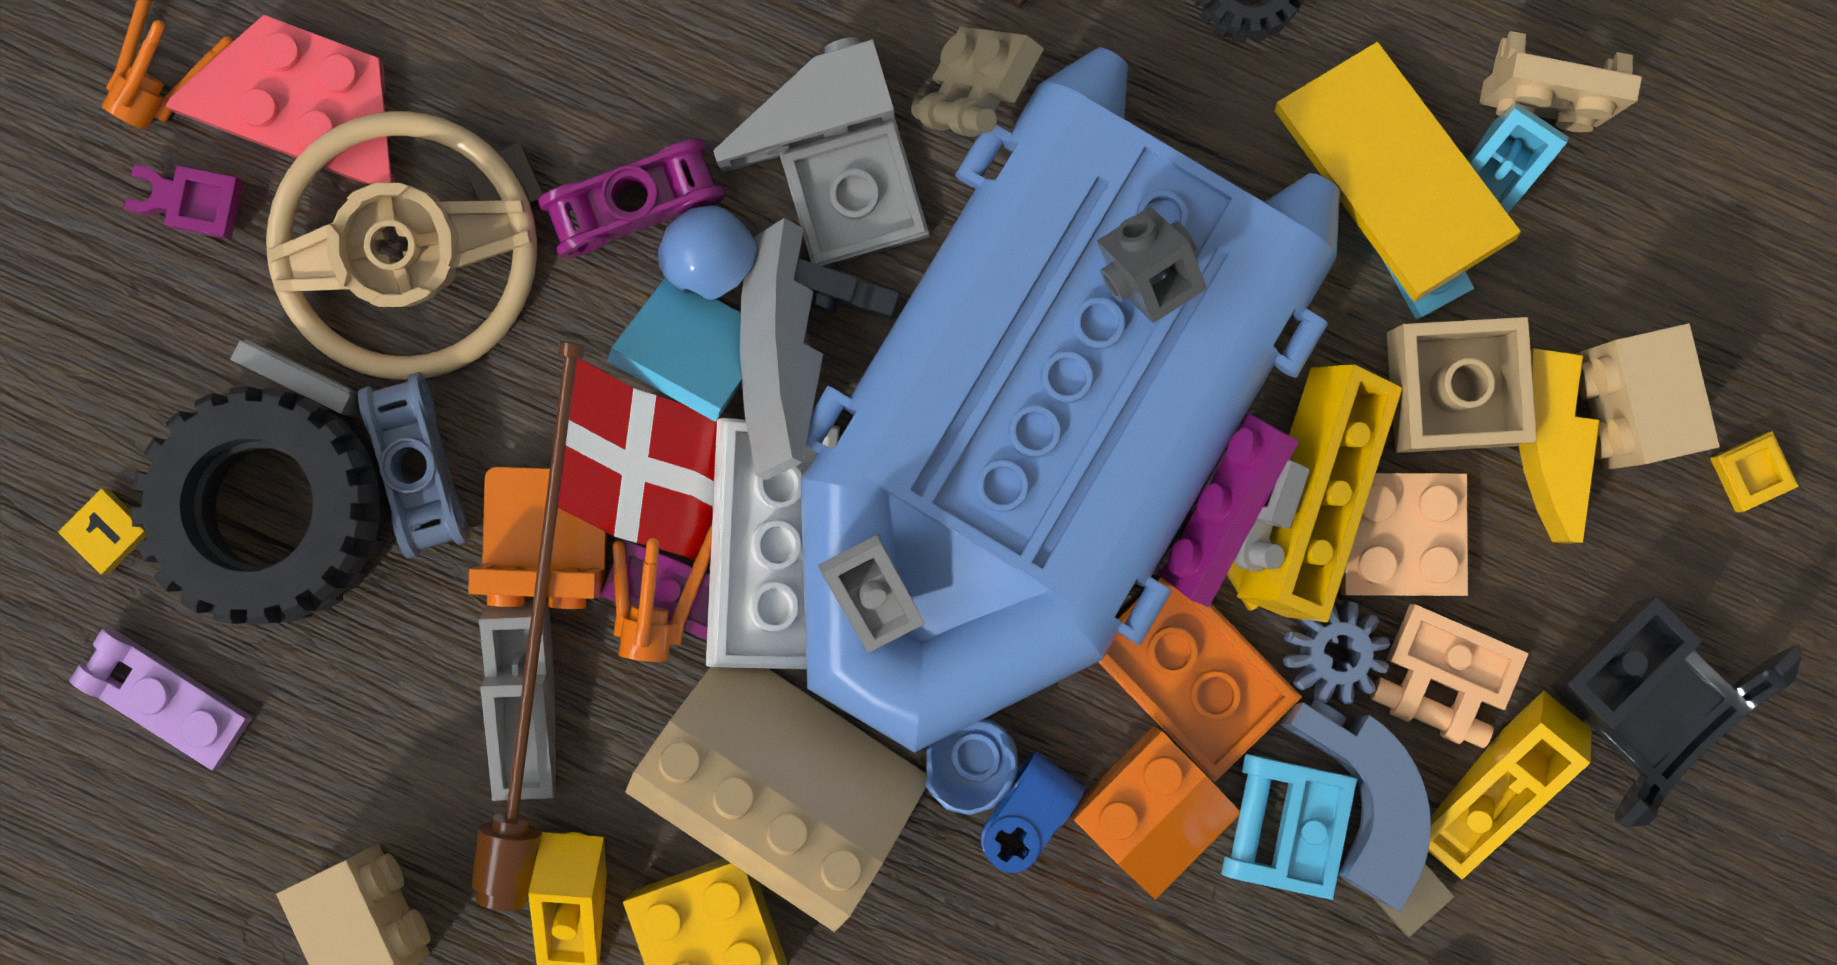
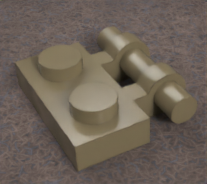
M960 26L957 33L945 44L940 56L941 62L932 77V80L941 85V88L938 92L917 97L911 106L912 115L916 119L921 120L923 125L930 129L939 131L951 129L956 134L968 137H975L981 133L993 131L997 123L995 110L1000 101L1015 103L1044 48L1028 35Z

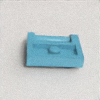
M1245 754L1242 772L1248 775L1231 856L1225 855L1221 874L1245 882L1333 900L1357 778L1263 756ZM1273 779L1287 782L1288 787L1272 865L1255 862L1271 780Z

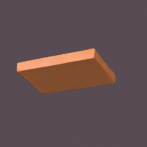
M1159 577L1156 581L1172 590V593L1141 646L1118 633L1104 658L1098 663L1213 782H1216L1302 696L1212 604L1206 607L1190 600L1163 578ZM1140 596L1117 617L1119 621L1125 623Z

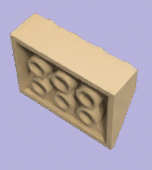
M710 667L632 774L625 792L835 932L851 916L884 863L926 788L927 774L768 668Z

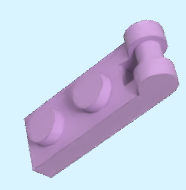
M103 627L93 642L96 651L87 664L80 663L69 679L70 683L80 691L104 701L210 770L220 769L253 717L127 636L111 628ZM119 661L132 668L123 684L110 677L111 672Z

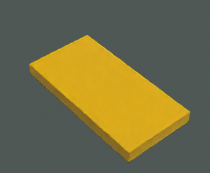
M1378 41L1276 103L1275 113L1321 176L1330 180L1339 188L1340 202L1414 303L1512 243L1521 233L1520 229Z

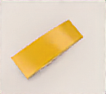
M1533 348L1530 352L1537 442L1519 445L1524 474L1537 512L1551 541L1563 544L1583 543L1599 420L1575 417L1583 355Z

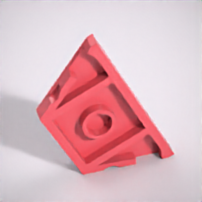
M263 15L169 98L166 107L174 113L297 158L311 143L336 126L357 117L385 112L384 94L386 93L384 67L381 60L375 56ZM391 137L375 138L354 145L335 156L323 169L366 185L373 183H395L394 174L391 172L388 139H391Z

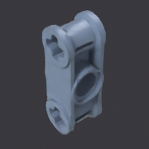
M420 372L410 374L408 382L376 391L370 386L360 388L358 390V403L361 416L373 443L380 474L392 511L394 533L404 556L408 559L418 557L420 549L452 540L458 545L468 543L469 528L466 515L455 491L436 423L433 398L424 376ZM407 403L406 406L388 410L390 407ZM414 448L424 455L427 462L425 475L415 483L405 477L401 464L405 454ZM441 520L439 525L421 529L422 524Z

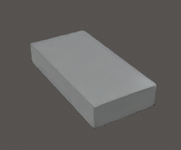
M246 339L239 341L230 360L340 414L358 417L360 408L357 391L261 344Z

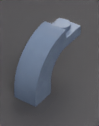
M1314 700L1310 707L1304 703L1294 704L1288 710L1280 725L1335 759L1347 770L1350 776L1357 778L1356 787L1361 800V822L1352 845L1340 863L1338 877L1388 908L1401 912L1421 876L1430 844L1431 820L1428 797L1422 777L1414 761L1400 741L1383 724L1370 715L1357 716L1347 731L1342 727L1346 718L1328 705L1318 700Z

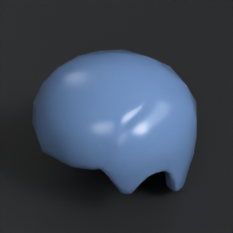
M713 205L691 208L682 212L667 226L658 248L659 268L663 271V276L679 291L686 293L689 289L705 299H717L737 287L749 273L754 263L757 246L752 233L729 211Z
M984 718L929 745L926 749V787L930 794L946 810L972 815L992 809L1009 794L1016 782L1019 767L1017 748L1013 737L995 720Z

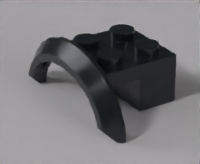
M1657 596L1636 601L1551 685L1640 774L1620 802L1614 819L1623 827L1649 825L1657 817L1658 809L1669 791L1717 740L1755 707L1777 692L1787 688L1796 679L1801 660V649L1798 646L1787 648L1772 656L1731 686L1695 651L1703 641Z

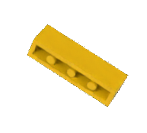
M1357 365L1311 367L1289 434L1299 441L1289 461L1296 462L1310 469L1290 529L1273 526L1269 537L1271 543L1280 545L1283 548L1284 561L1277 569L1265 568L1259 572L1245 569L1237 594L1238 598L1284 617L1320 622L1329 621L1402 387Z

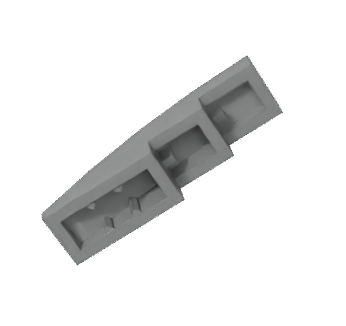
M786 218L753 237L757 246V252L752 269L744 277L741 294L740 363L744 413L756 476L764 480H768L803 463L823 353L803 343L813 290L794 281L804 228Z

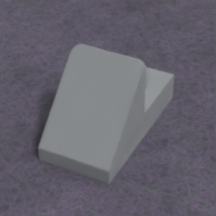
M880 534L818 565L823 578L868 653L925 624Z

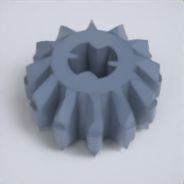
M1345 602L1339 615L1335 605H1333L1328 622L1298 619L1300 624L1307 630L1305 635L1287 631L1285 634V641L1301 646L1300 653L1289 654L1283 658L1284 665L1291 668L1305 666V669L1297 675L1294 685L1298 689L1304 690L1316 683L1314 699L1322 703L1328 702L1335 689L1336 696L1341 703L1351 704L1354 700L1353 683L1364 693L1371 694L1375 691L1376 687L1366 673L1369 670L1379 673H1386L1388 671L1389 665L1386 662L1373 659V651L1388 648L1390 646L1389 639L1386 637H1368L1377 628L1379 619L1375 615H1367L1357 622L1359 614L1357 603ZM1339 635L1341 636L1340 647L1348 650V657L1345 662L1334 661L1336 668L1332 669L1333 658L1324 654V649L1327 642L1338 643L1337 636Z

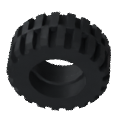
M245 386L230 388L226 396L211 393L195 400V412L190 413L179 410L165 422L166 428L172 433L167 439L152 438L143 453L146 457L153 459L148 472L136 471L132 489L143 491L142 507L131 508L132 527H144L147 540L137 544L143 561L158 562L162 569L156 572L154 579L166 592H181L183 594L181 597V604L195 613H212L214 620L229 624L249 623L251 625L293 622L312 617V613L317 610L332 608L344 600L342 592L347 588H358L369 573L364 568V565L368 558H379L385 541L377 538L380 523H389L390 505L381 504L380 490L385 489L380 469L375 468L371 460L376 455L374 447L368 438L360 437L354 432L356 424L345 415L332 411L326 406L302 395L270 387L265 390ZM256 449H276L292 456L307 476L313 499L312 517L303 540L284 560L269 565H255L237 557L222 538L216 519V499L223 478L240 458Z

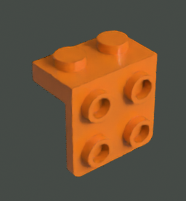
M493 467L485 475L482 564L469 569L468 594L487 595V605L524 606L525 596L534 597L550 468ZM559 508L557 511L547 589L549 607L557 609L586 608V599H594L601 595L606 583L607 532Z

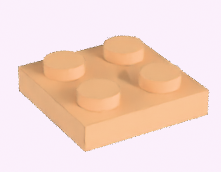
M1375 473L1341 580V595L1468 596L1467 474Z

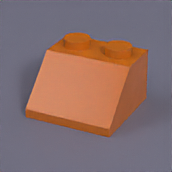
M1153 726L1080 799L1070 815L1130 877L1156 900L1239 816L1240 811L1163 731Z

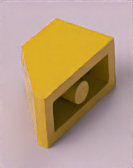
M542 832L528 892L537 965H599L607 877L604 837L587 836L577 832L566 834Z

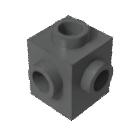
M1151 206L1136 216L1126 219L1119 227L1097 240L1107 264L1100 269L1106 286L1119 302L1128 298L1152 323H1155L1207 289L1195 258L1197 248L1189 232L1179 221L1169 224Z

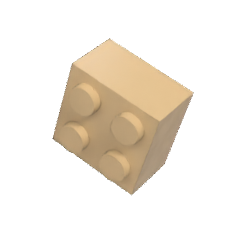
M1528 317L1402 324L1387 332L1390 382L1402 387L1392 420L1394 453L1509 447L1537 442Z
M1690 323L1614 340L1576 353V355H1583L1578 394L1581 399L1587 400L1591 418L1599 420L1595 458L1602 460L1604 470L1644 465L1720 447Z
M379 844L276 893L309 965H417L430 954L426 946L430 942L427 925L416 909L410 911L400 890L404 886L401 869L390 853L384 855Z

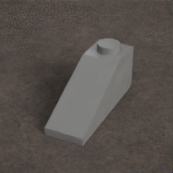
M849 37L826 45L824 47L825 54L813 57L713 150L722 174L780 157L779 153L895 119L893 104L873 39L860 43L857 37Z

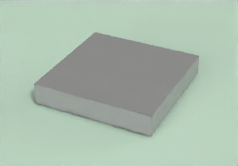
M895 119L779 153L800 226L804 228L803 236L811 263L827 268L929 238V231Z

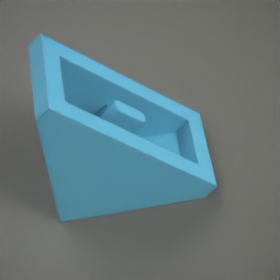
M1516 103L1492 122L1467 161L1508 214L1566 145L1569 137Z

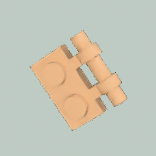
M1410 604L1386 659L1408 669V672L1401 685L1379 677L1374 684L1376 689L1370 694V699L1389 707L1390 715L1406 722L1414 718L1440 729V736L1454 743L1461 744L1465 740L1485 748L1491 740L1494 727L1475 718L1480 704L1484 702L1498 709H1506L1528 653L1416 604ZM1430 680L1459 691L1451 707L1424 696Z

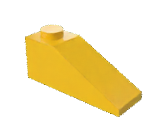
M1543 691L1501 730L1430 817L1431 832L1428 852L1461 879L1465 878L1591 763L1592 729L1547 692Z

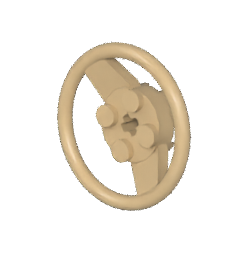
M411 111L372 113L349 120L324 133L297 157L286 172L275 194L268 218L266 246L269 272L276 294L290 320L301 334L326 356L347 368L377 378L408 380L410 374L420 372L425 379L453 372L477 360L492 349L516 322L525 306L535 276L537 262L535 221L524 189L513 170L488 143L473 132L444 118ZM380 137H419L452 148L473 162L486 175L502 200L441 202L436 195L407 184L373 183L352 192L346 198L348 201L338 210L333 223L291 240L296 210L306 188L315 175L330 160L346 149L364 141ZM396 228L398 236L406 237L408 240V250L402 251L404 258L399 262H396L393 255L382 254L380 242L389 240L387 231ZM513 250L512 265L507 285L502 297L489 317L466 338L452 346L428 354L394 356L373 352L357 346L341 337L326 325L312 309L302 292L350 289L358 298L368 301L377 307H410L434 298L443 288L449 286L455 279L457 268Z

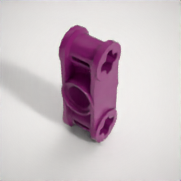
M694 138L678 142L664 148L655 155L618 167L585 181L560 186L542 195L538 199L541 210L549 212L560 241L556 249L559 258H573L592 252L610 241L677 217L688 209L715 205L723 200L725 197L722 187L714 185L703 156L707 149L702 138ZM684 168L689 169L694 187L689 186L683 171ZM628 186H639L648 192L646 203L637 211L626 212L616 207L618 194ZM571 210L574 211L575 217L579 224L578 230L575 229L574 223L570 216Z

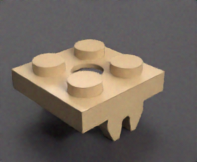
M1510 31L1507 38L1501 39L1494 62L1493 73L1483 81L1479 104L1496 107V114L1501 116L1518 103L1536 116L1556 119V126L1560 129L1572 132H1590L1594 127L1597 128L1637 102L1642 76L1632 75L1633 55L1617 52L1614 59L1606 60L1604 69L1526 54V34Z

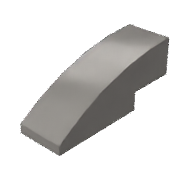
M546 600L521 800L554 798L556 789L555 691L549 600ZM525 601L524 606L518 607L486 605L479 618L485 674L480 689L492 801L508 800L533 601Z

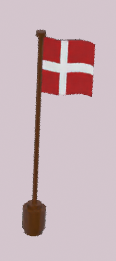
M559 342L558 355L564 356L507 809L506 813L495 814L492 822L483 823L478 829L471 886L477 891V904L499 911H514L526 906L541 841V831L530 825V818L519 814L558 508L618 538L647 545L649 539L655 538L659 541V549L683 555L693 561L696 560L710 526H712L717 421L715 422L682 403L630 387L580 359L584 358L585 345L574 342Z

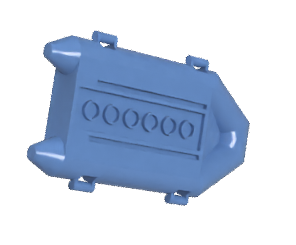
M1102 47L1094 49L1040 83L1010 132L996 125L993 131L979 134L955 174L960 181L976 189L850 398L827 386L812 410L806 447L816 452V455L800 480L807 689L914 753L1101 661L1118 633L1141 646L1172 593V590L1154 580L1151 576L1224 453L1230 439L1238 429L1273 367L1276 366L1283 373L1297 378L1328 325L1323 318L1308 310V307L1336 261L1340 202L1339 188L1330 180L1320 175L1309 173L1263 202L1124 120L1128 64L1116 53ZM1003 144L1005 152L1010 156L996 180L983 178V175ZM1150 206L1169 224L1179 221L1189 232L1197 248L1195 258L1207 287L1206 290L1155 323H1152L1128 298L1119 302L1112 295L1100 273V269L1107 264L1097 243L1098 239L1119 227L1123 221L1136 216ZM1287 321H1301L1281 355L1273 345ZM845 408L853 416L852 420L834 449L823 445L822 442L842 409ZM880 534L925 624L868 653L823 578L818 565ZM1134 583L1145 587L1125 623L1119 621L1115 615Z

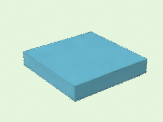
M664 278L611 347L607 362L716 422L742 385L740 363L741 313L717 299H705L689 289L686 293H683Z

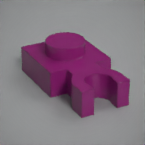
M133 164L131 176L141 181L151 182L153 190L151 196L144 201L126 198L124 210L143 216H155L166 212L164 225L167 227L232 240L244 184L242 180L232 176L176 166L174 180L171 181L149 167Z

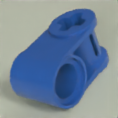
M1035 750L1020 767L1016 782L1009 794L1000 801L981 831V846L988 860L997 869L1006 873H1018L1028 869L1036 861L1054 832L1063 825L1083 796L1086 786ZM1017 827L1021 828L1018 838L1024 844L1023 849L1018 854L1015 851L1008 850L1003 856L998 855L1001 845L995 839L997 833L1002 829L1004 832L1011 834Z

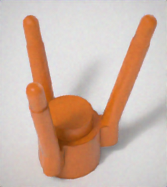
M137 0L116 69L106 86L109 92L101 105L103 109L115 117L142 130H148L154 117L167 123L172 114V111L166 107L169 98L233 42L230 36L223 37L165 97L161 96L160 93L164 84L147 74L146 71L165 29V24L162 20H155L152 23L134 61L152 0Z
M710 526L703 545L700 547L671 621H667L668 610L653 607L658 569L659 541L655 538L647 541L639 605L631 606V613L625 544L620 540L614 542L613 571L616 621L613 635L621 637L618 655L638 661L667 662L670 645L681 646L684 624L711 560L712 526Z

